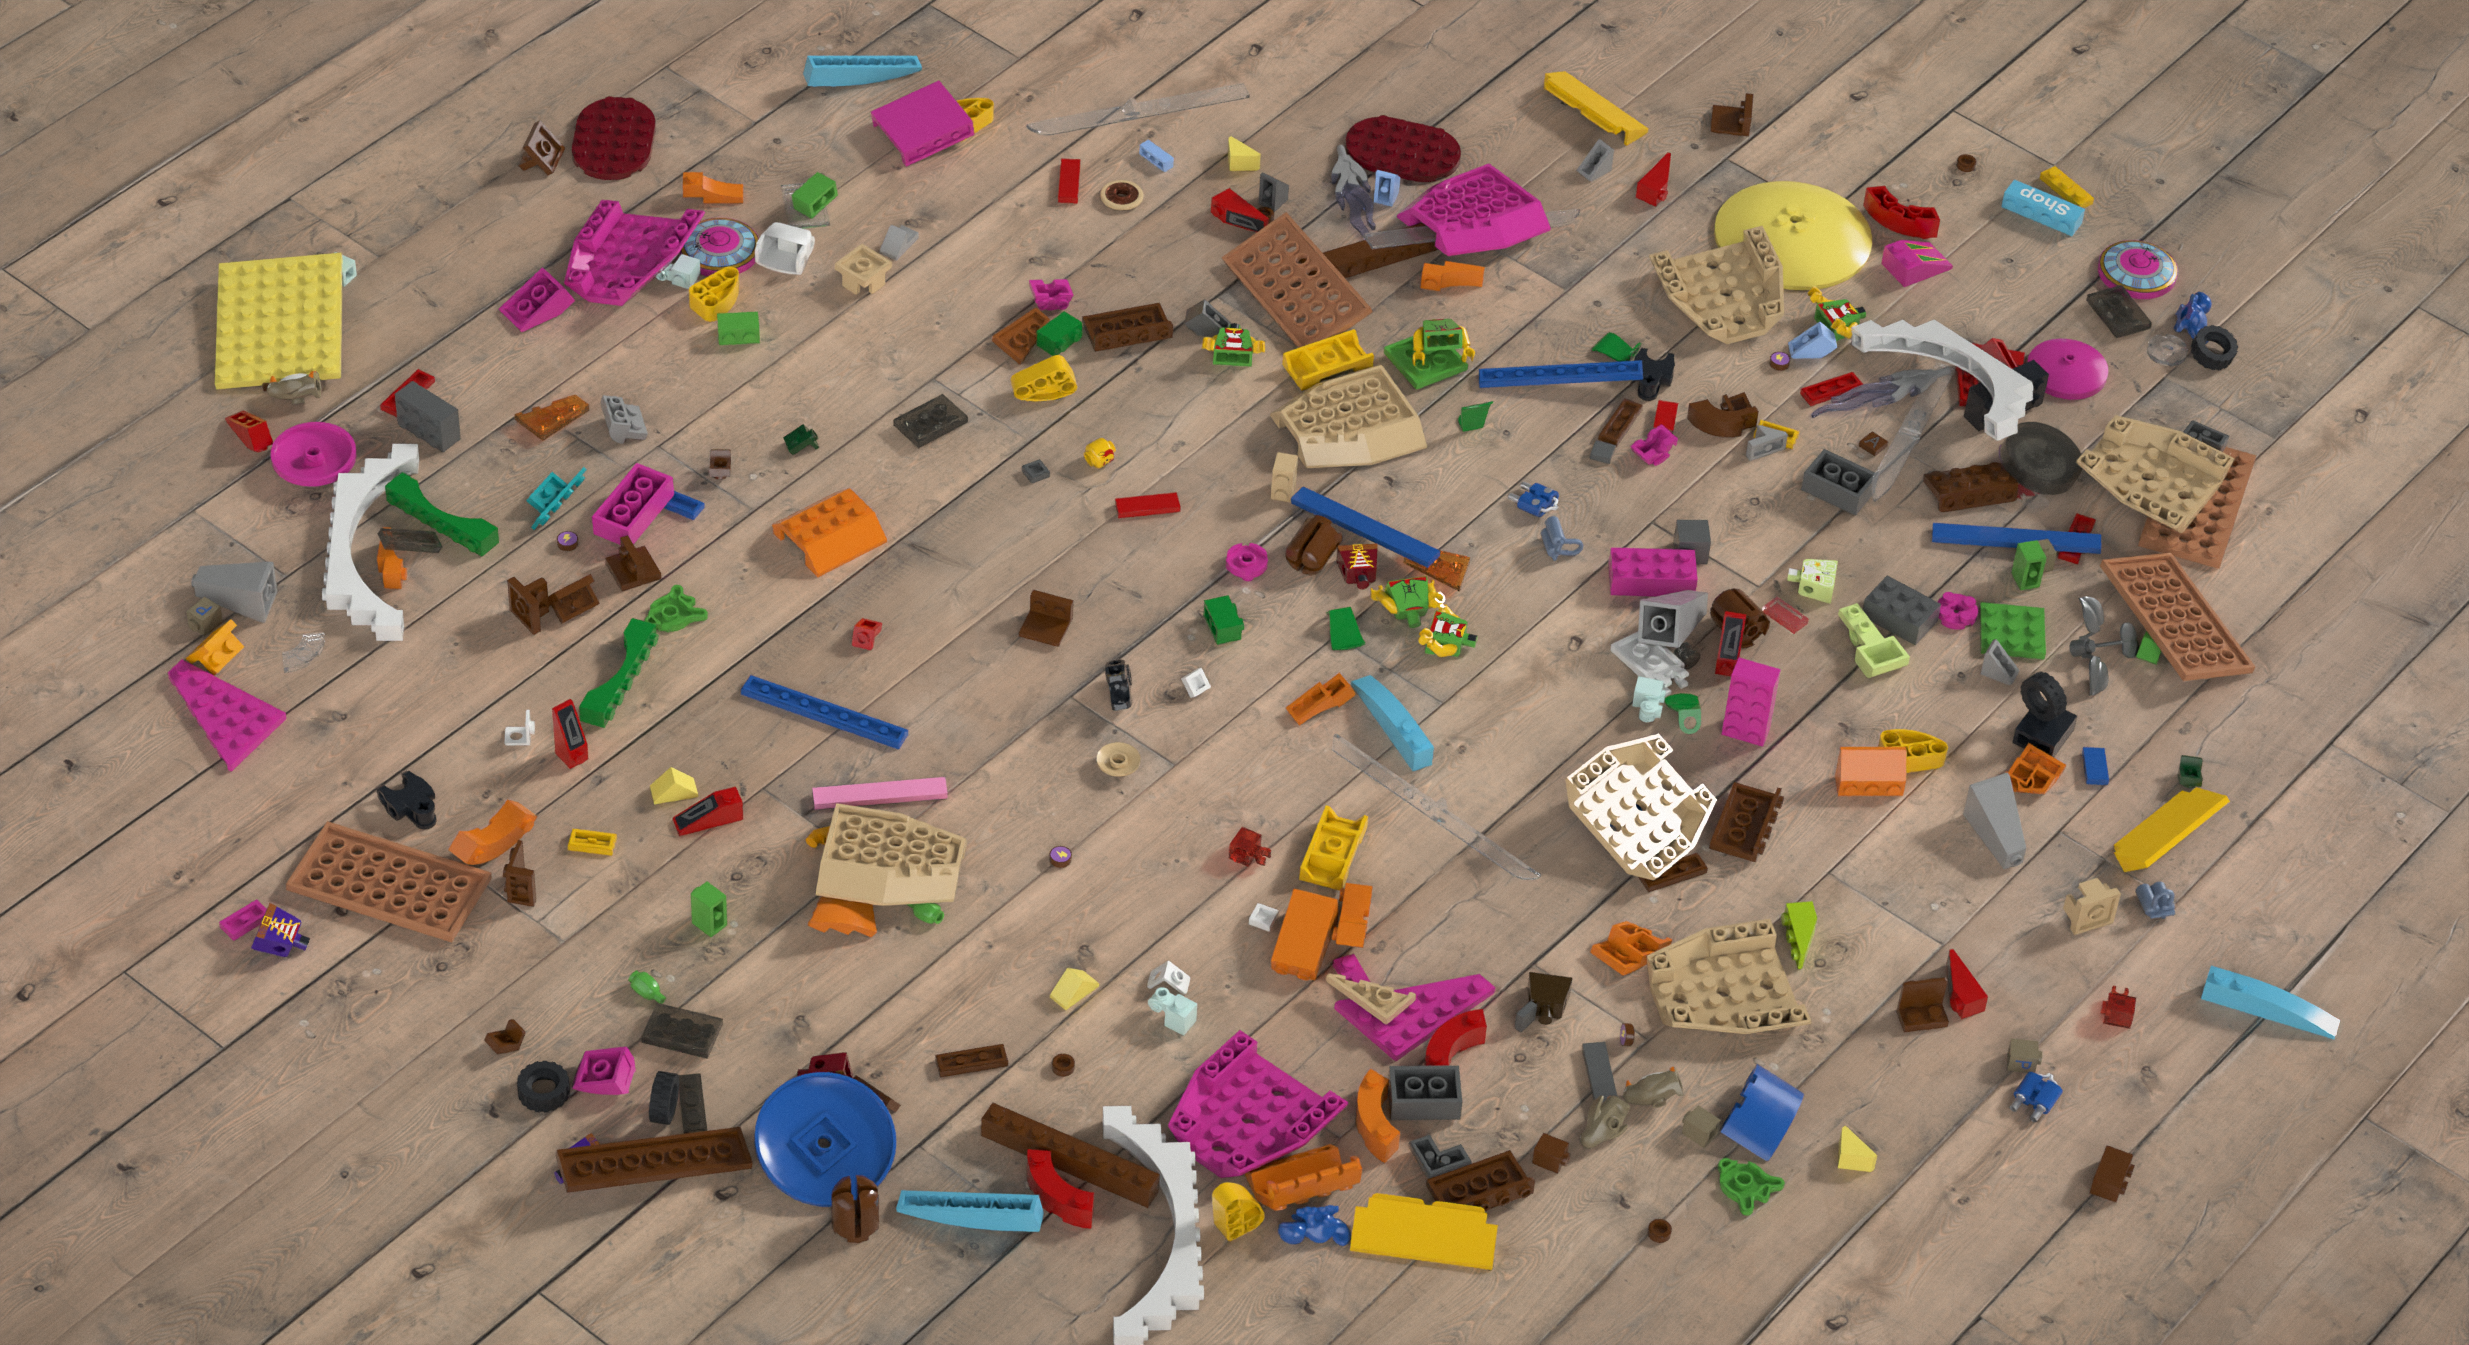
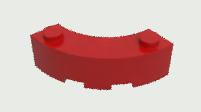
M1885 185L1866 188L1863 206L1868 214L1879 224L1891 231L1906 236L1922 239L1937 238L1940 218L1935 207L1904 206L1898 203L1899 199L1894 197Z
M1483 1009L1464 1012L1443 1023L1435 1031L1428 1043L1424 1066H1449L1451 1059L1457 1052H1462L1476 1045L1485 1044L1487 1024Z
M1027 1149V1180L1029 1188L1033 1191L1034 1195H1039L1042 1208L1049 1214L1054 1213L1061 1217L1065 1223L1091 1229L1094 1192L1083 1191L1066 1183L1053 1167L1051 1151Z

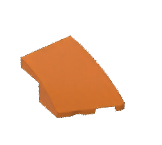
M2028 743L2020 757L2016 759L2010 770L2007 771L2010 775L2013 792L2045 795L2064 772L2066 764Z
M824 896L819 898L817 907L813 911V916L807 923L809 927L823 933L829 928L849 935L854 930L871 938L877 933L872 904Z
M1625 921L1612 925L1608 940L1594 944L1590 953L1624 976L1647 964V955L1671 945L1672 939L1668 937L1660 939L1653 936L1651 930Z

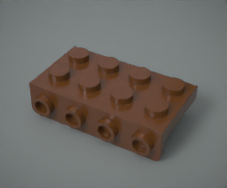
M1160 302L1082 316V324L1095 352L1173 338V324L1167 320Z
M1992 462L1981 466L1972 465L1961 469L1952 468L1947 471H1933L1923 475V482L1938 499V509L1940 512L2009 503L2017 500L2018 482L2004 465L1999 462Z
M1734 782L1710 841L1709 849L1756 863L1759 854L1763 855L1766 847L1764 840H1769L1772 832L1770 825L1776 823L1778 816L1776 809H1781L1784 801V796H1781L1782 788L1777 787L1774 794Z
M1511 1150L1426 1180V1187L1435 1201L1482 1207L1485 1212L1497 1206L1507 1205L1511 1201L1530 1196L1534 1193L1535 1180L1533 1177H1527Z

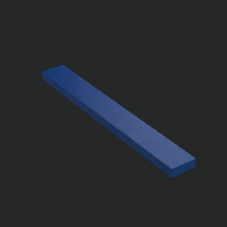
M1642 360L1479 369V388L1643 380Z
M1304 486L1291 497V504L1314 515L1323 516L1331 520L1333 524L1427 568L1440 556V550Z
M1933 523L1932 542L2017 548L2018 543L2049 539L2055 551L2101 554V534Z
M750 675L741 688V695L898 750L908 737V730L752 675Z

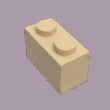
M1277 453L1272 474L1271 499L1291 503V497L1296 487L1297 455Z

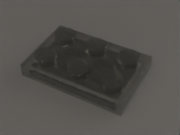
M2122 285L2087 294L2086 301L2116 338L2151 329L2152 322Z
M944 394L893 419V426L917 448L968 423V416Z
M656 1003L641 1036V1043L708 1059L723 1026V1018Z

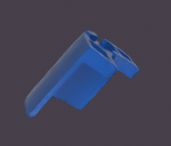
M1756 1064L1746 1079L1740 1093L1744 1097L1742 1102L1735 1103L1721 1126L1720 1132L1765 1161H1769L1790 1127L1802 1103L1804 1093Z

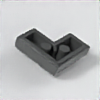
M2194 420L2183 431V433L2221 452L2224 451L2229 440V435Z
M1430 1134L1408 1143L1410 1151L1427 1179L1472 1164L1471 1159L1461 1144L1440 1152Z

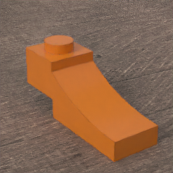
M683 172V197H703V203H743V184L716 181L704 176L703 172Z
M1445 261L1444 266L1424 263L1420 288L1440 291L1442 288L1452 286L1482 287L1485 267Z
M383 527L377 554L378 573H383L384 588L401 589L403 580H407V568L403 567V559H399L393 550L391 527Z
M1339 672L1324 685L1318 682L1288 705L1286 710L1300 726L1313 716L1329 708L1341 707L1354 697L1356 693Z

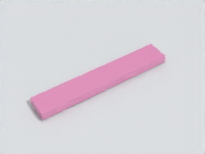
M945 777L812 788L815 810L835 808L836 803L863 806L948 798Z

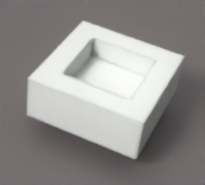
M1198 668L1181 678L1190 698L1196 697L1211 687L1202 668Z
M1258 903L1249 918V925L1270 932L1278 918L1279 910Z

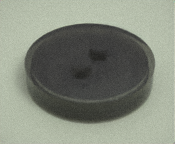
M2040 422L2017 424L2018 433L2006 437L2000 448L2001 462L2009 475L2013 476L2025 488L2041 494L2057 495L2070 490L2083 469L2076 463L2081 456V452L2076 444L2065 433L2050 425Z

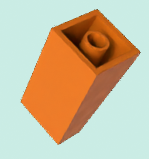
M1293 889L1272 955V970L1281 975L1291 974L1301 980L1307 981L1311 979L1316 981L1333 935V929L1338 921V899Z

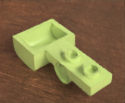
M1858 603L1839 609L1838 616L1849 629L1851 642L1855 646L1861 645L1856 649L1855 662L1867 678L1884 674L1909 664L1910 656L1894 636L1884 639Z

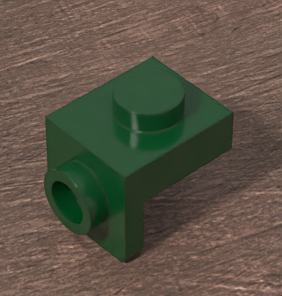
M804 424L783 437L792 455H795L810 444L816 450L819 448L817 443L818 435L813 429L809 430Z
M2181 756L2178 770L2179 784L2186 788L2202 787L2203 777L2201 769L2203 759L2201 757Z

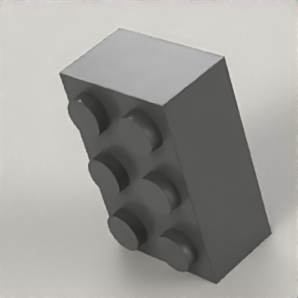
M414 381L395 393L397 422L401 428L410 431L417 438H421L441 452H445L461 440L459 413L456 407Z
M1823 449L1804 472L1801 490L1856 516L1875 493L1879 474Z
M1888 575L1865 598L1863 611L1871 622L1914 645L1938 622L1941 608L1940 603Z
M1459 1065L1389 1066L1388 1096L1391 1120L1461 1119L1463 1101Z

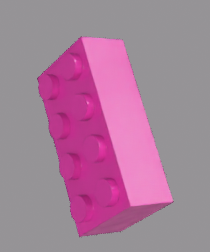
M636 463L592 516L594 535L619 545L620 538L628 535L634 544L674 496L673 477Z
M1611 547L1608 563L1610 595L1656 597L1685 590L1696 591L1698 577L1695 550Z
M1738 658L1731 676L1721 735L1764 746L1771 727L1781 669Z

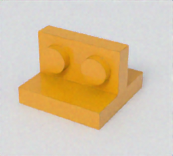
M230 619L213 631L185 659L190 664L199 660L213 676L216 675L244 648L241 642L231 633L237 625Z

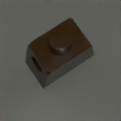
M1529 972L1528 1002L1532 1001L1537 1005L1536 1016H1539L1538 1021L1541 1024L1548 1025L1552 1023V1018H1562L1571 993L1572 977Z

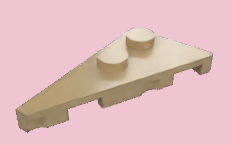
M1329 973L1326 978V982L1386 1025L1416 1001V994L1412 992L1405 995L1394 992L1392 987H1383L1364 980H1360L1359 983L1346 980V976Z

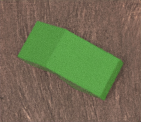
M2146 631L2136 658L2157 665L2162 651Z

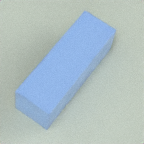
M1150 140L1140 144L1139 154L1163 172L1173 168L1174 158Z

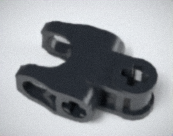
M1642 347L1634 361L1642 360L1643 380H1639L1638 396L1642 400L1652 401L1657 398L1661 385L1671 386L1675 354L1668 353L1663 360H1653L1647 355L1648 348Z
M1122 659L1109 661L1105 665V675L1109 685L1112 710L1128 709L1133 703L1129 664L1126 665L1125 660Z
M405 771L401 773L402 783L405 788L391 790L385 785L376 788L378 799L394 820L399 821L406 816L419 829H430L435 826L437 822L434 813L435 803L433 802L435 793L422 777L415 775L411 771Z

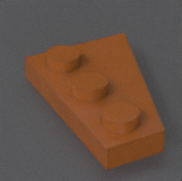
M1036 307L993 335L992 342L1021 365L1037 343V330L1050 322V319Z

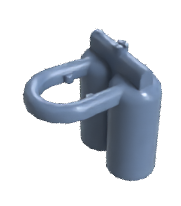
M1551 516L1546 519V528L1542 529L1540 534L1548 556L1556 561L1559 555L1575 556L1583 550L1584 545L1581 540L1565 538L1558 517ZM1564 544L1579 545L1574 551L1561 550Z
M2156 882L2151 886L2142 884L2136 888L2135 893L2145 914L2150 919L2160 917L2165 919L2166 916L2175 915V905L2173 903L2175 894L2172 890L2167 889L2163 882Z

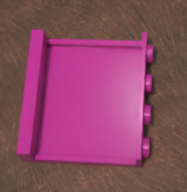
M939 80L871 111L873 126H879L899 150L902 162L906 167L975 135L973 121Z

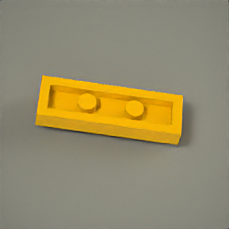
M2056 166L2040 173L2039 179L2066 201L2082 208L2093 204L2094 197Z

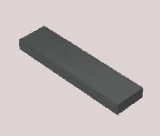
M1582 1043V1052L1593 1101L1601 1095L1604 1096L1603 1102L1607 1100L1608 1096H1617L1606 1043Z

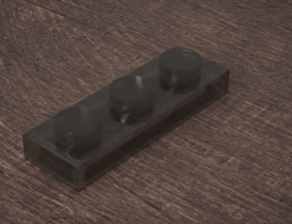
M381 528L377 533L385 550L439 553L442 549V545L434 531Z
M701 1073L679 1075V1099L683 1134L707 1131Z

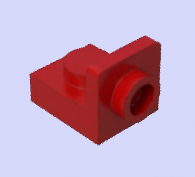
M862 618L854 626L852 646L872 650L875 637L882 630V623Z

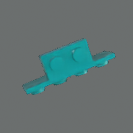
M585 467L578 472L569 484L551 472L526 501L541 513L531 527L533 530L539 524L542 526L546 524L551 517L548 514L551 511L555 513L562 505L560 501L562 499L567 500L574 492L572 490L574 485L577 488L585 480L583 476L587 470Z

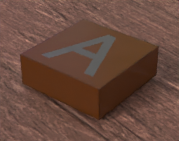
M1873 431L1859 442V447L1873 456H1876L1888 446V441Z

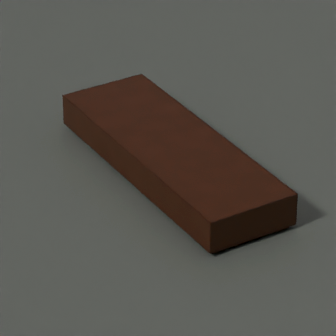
M1624 398L1600 432L1598 440L1616 445L1617 447L1642 412L1643 405Z
M1694 853L1682 857L1655 880L1638 878L1649 893L1706 874L1708 867L1699 854Z
M1004 1044L935 1055L940 1078L1008 1066Z

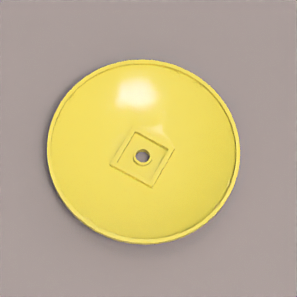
M1775 181L1750 186L1731 196L1722 205L1716 216L1714 235L1718 248L1743 242L1744 230L1763 226L1783 266V289L1810 290L1812 287L1823 289L1838 285L1857 274L1868 261L1871 252V229L1862 213L1840 195L1807 183Z

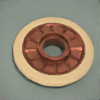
M1127 180L1109 182L1100 192L1102 202L1115 210L1133 209L1142 202L1144 196L1142 189L1137 184ZM1118 194H1125L1126 196L1121 197Z

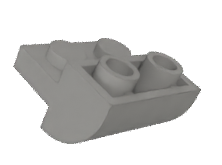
M603 395L601 408L611 438L621 444L624 443L625 438L645 440L648 433L639 406L624 404L622 397Z

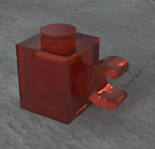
M1241 827L1230 843L1229 859L1249 867L1255 858L1257 864L1265 866L1266 858L1262 856L1270 858L1271 850L1267 847H1261V834Z
M2113 986L2108 994L2107 1001H2102L2100 1014H2104L2103 1024L2131 1028L2135 1013L2136 997L2128 996V988H2125L2124 993L2120 994L2116 992V986Z

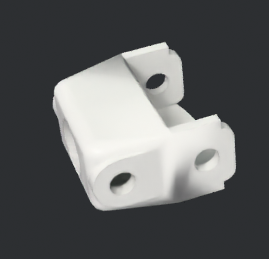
M775 222L768 227L756 243L755 262L777 272L801 275L814 248L815 237L811 236L809 230Z

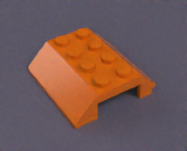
M850 488L835 492L772 524L774 535L780 541L784 540L785 533L805 553V565L817 577L887 542L875 512Z
M1328 1144L1271 1161L1245 1173V1176L1256 1200L1278 1211L1286 1209L1287 1205L1291 1203H1306L1311 1197L1329 1196L1331 1191L1352 1189L1353 1185L1361 1181L1362 1167L1359 1158L1356 1156L1350 1157L1351 1162L1342 1164L1338 1147Z

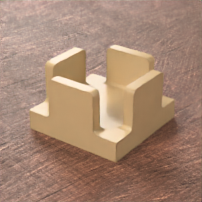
M864 244L859 245L835 263V270L842 274L843 287L856 295L860 293V285L864 288L869 285V293L874 294L885 285V273L892 268V261Z
M2098 878L2079 883L2078 888L2084 895V898L2077 899L2076 901L2072 894L2066 895L2063 909L2072 922L2070 929L2074 935L2114 922L2121 896L2117 887L2110 889L2107 883L2102 884Z

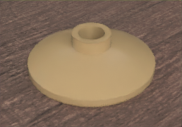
M1121 742L1107 744L1097 754L1098 767L1104 773L1111 776L1122 777L1130 775L1139 768L1141 762L1137 749Z

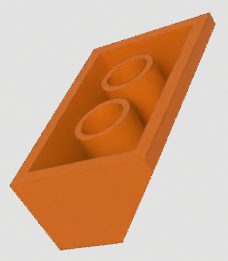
M1840 747L1835 772L1838 796H1903L1906 784V747Z

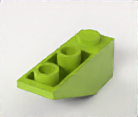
M1813 901L1786 903L1785 912L1781 914L1782 925L1786 926L1787 943H1791V958L1796 961L1798 969L1803 968L1815 933L1817 915Z

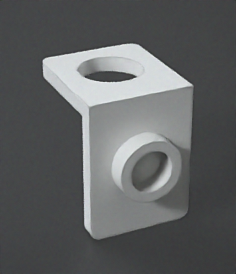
M526 710L525 727L505 728L506 746L530 745L531 734H535V721L530 720V710ZM513 733H521L523 735L519 740L510 738V735Z
M1167 961L1151 971L1147 987L1151 989L1165 981L1185 995L1188 990L1190 977L1170 961ZM1161 971L1159 977L1156 980H1154L1156 975Z

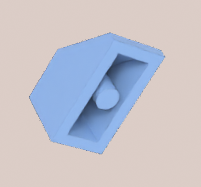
M1380 170L1376 171L1375 203L1393 206L1400 188V177L1398 175Z
M1818 322L1788 342L1790 355L1793 359L1823 358L1838 348L1835 334L1821 322Z

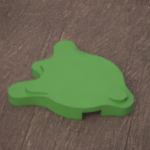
M674 585L666 596L658 598L650 605V611L644 621L656 624V630L674 632L685 628L692 622L707 620L708 612L706 609L693 607L696 604L695 598L685 595L681 585Z
M1721 1159L1718 1163L1720 1188L1728 1198L1738 1203L1740 1212L1743 1215H1751L1753 1213L1754 1200L1767 1203L1771 1192L1781 1191L1784 1188L1785 1182L1782 1178L1768 1175L1755 1163L1748 1161V1164H1737L1738 1160Z

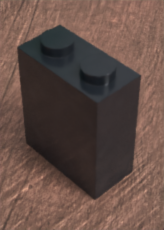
M2065 710L2051 721L2044 722L2028 711L2016 727L2012 743L2024 749L2029 743L2048 755L2055 757L2074 731L2078 715Z

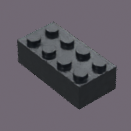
M2035 360L2013 368L2014 371L2030 380L2033 384V400L2026 403L2025 411L2043 404L2049 374ZM1982 383L1969 388L1964 418L1978 431L1985 429L1984 415L1989 413L1993 405V398Z

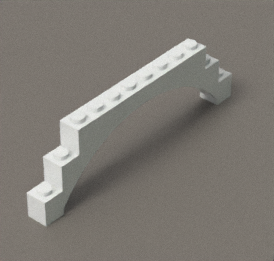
M1870 320L1851 328L1852 346L1863 353L1867 351H1890L1918 354L1945 361L1969 372L1981 381L1993 398V405L1989 413L1984 415L1985 433L1997 441L2018 433V419L2025 417L2026 403L2033 400L2032 382L1941 323L1932 320L1913 327L1904 320L1881 327Z
M392 444V452H388V459L366 458L365 467H361V473H338V481L334 482L333 486L336 497H332V509L335 510L330 513V523L333 524V527H329V540L331 542H327V554L330 556L326 557L325 567L328 572H324V585H326V588H322V600L326 601L327 610H347V616H351L352 625H371L372 632H376V641H403V610H396L383 602L363 582L351 558L352 540L359 521L370 505L385 491V485L401 472L408 476L418 474V444Z
M1103 1106V1140L1110 1139L1137 1158L1147 1169L1160 1174L1159 1185L1168 1201L1173 1218L1175 1239L1168 1263L1160 1278L1148 1294L1134 1307L1119 1317H1113V1345H1143V1341L1148 1340V1330H1171V1322L1176 1320V1310H1199V1300H1204V1286L1199 1285V1280H1203L1202 1266H1198V1261H1201V1247L1196 1245V1242H1200V1227H1195V1223H1199V1209L1194 1208V1204L1198 1203L1197 1189H1193V1185H1196V1170H1192L1191 1167L1195 1166V1152L1190 1151V1142L1166 1143V1135L1161 1133V1124H1136V1115H1132L1131 1106Z

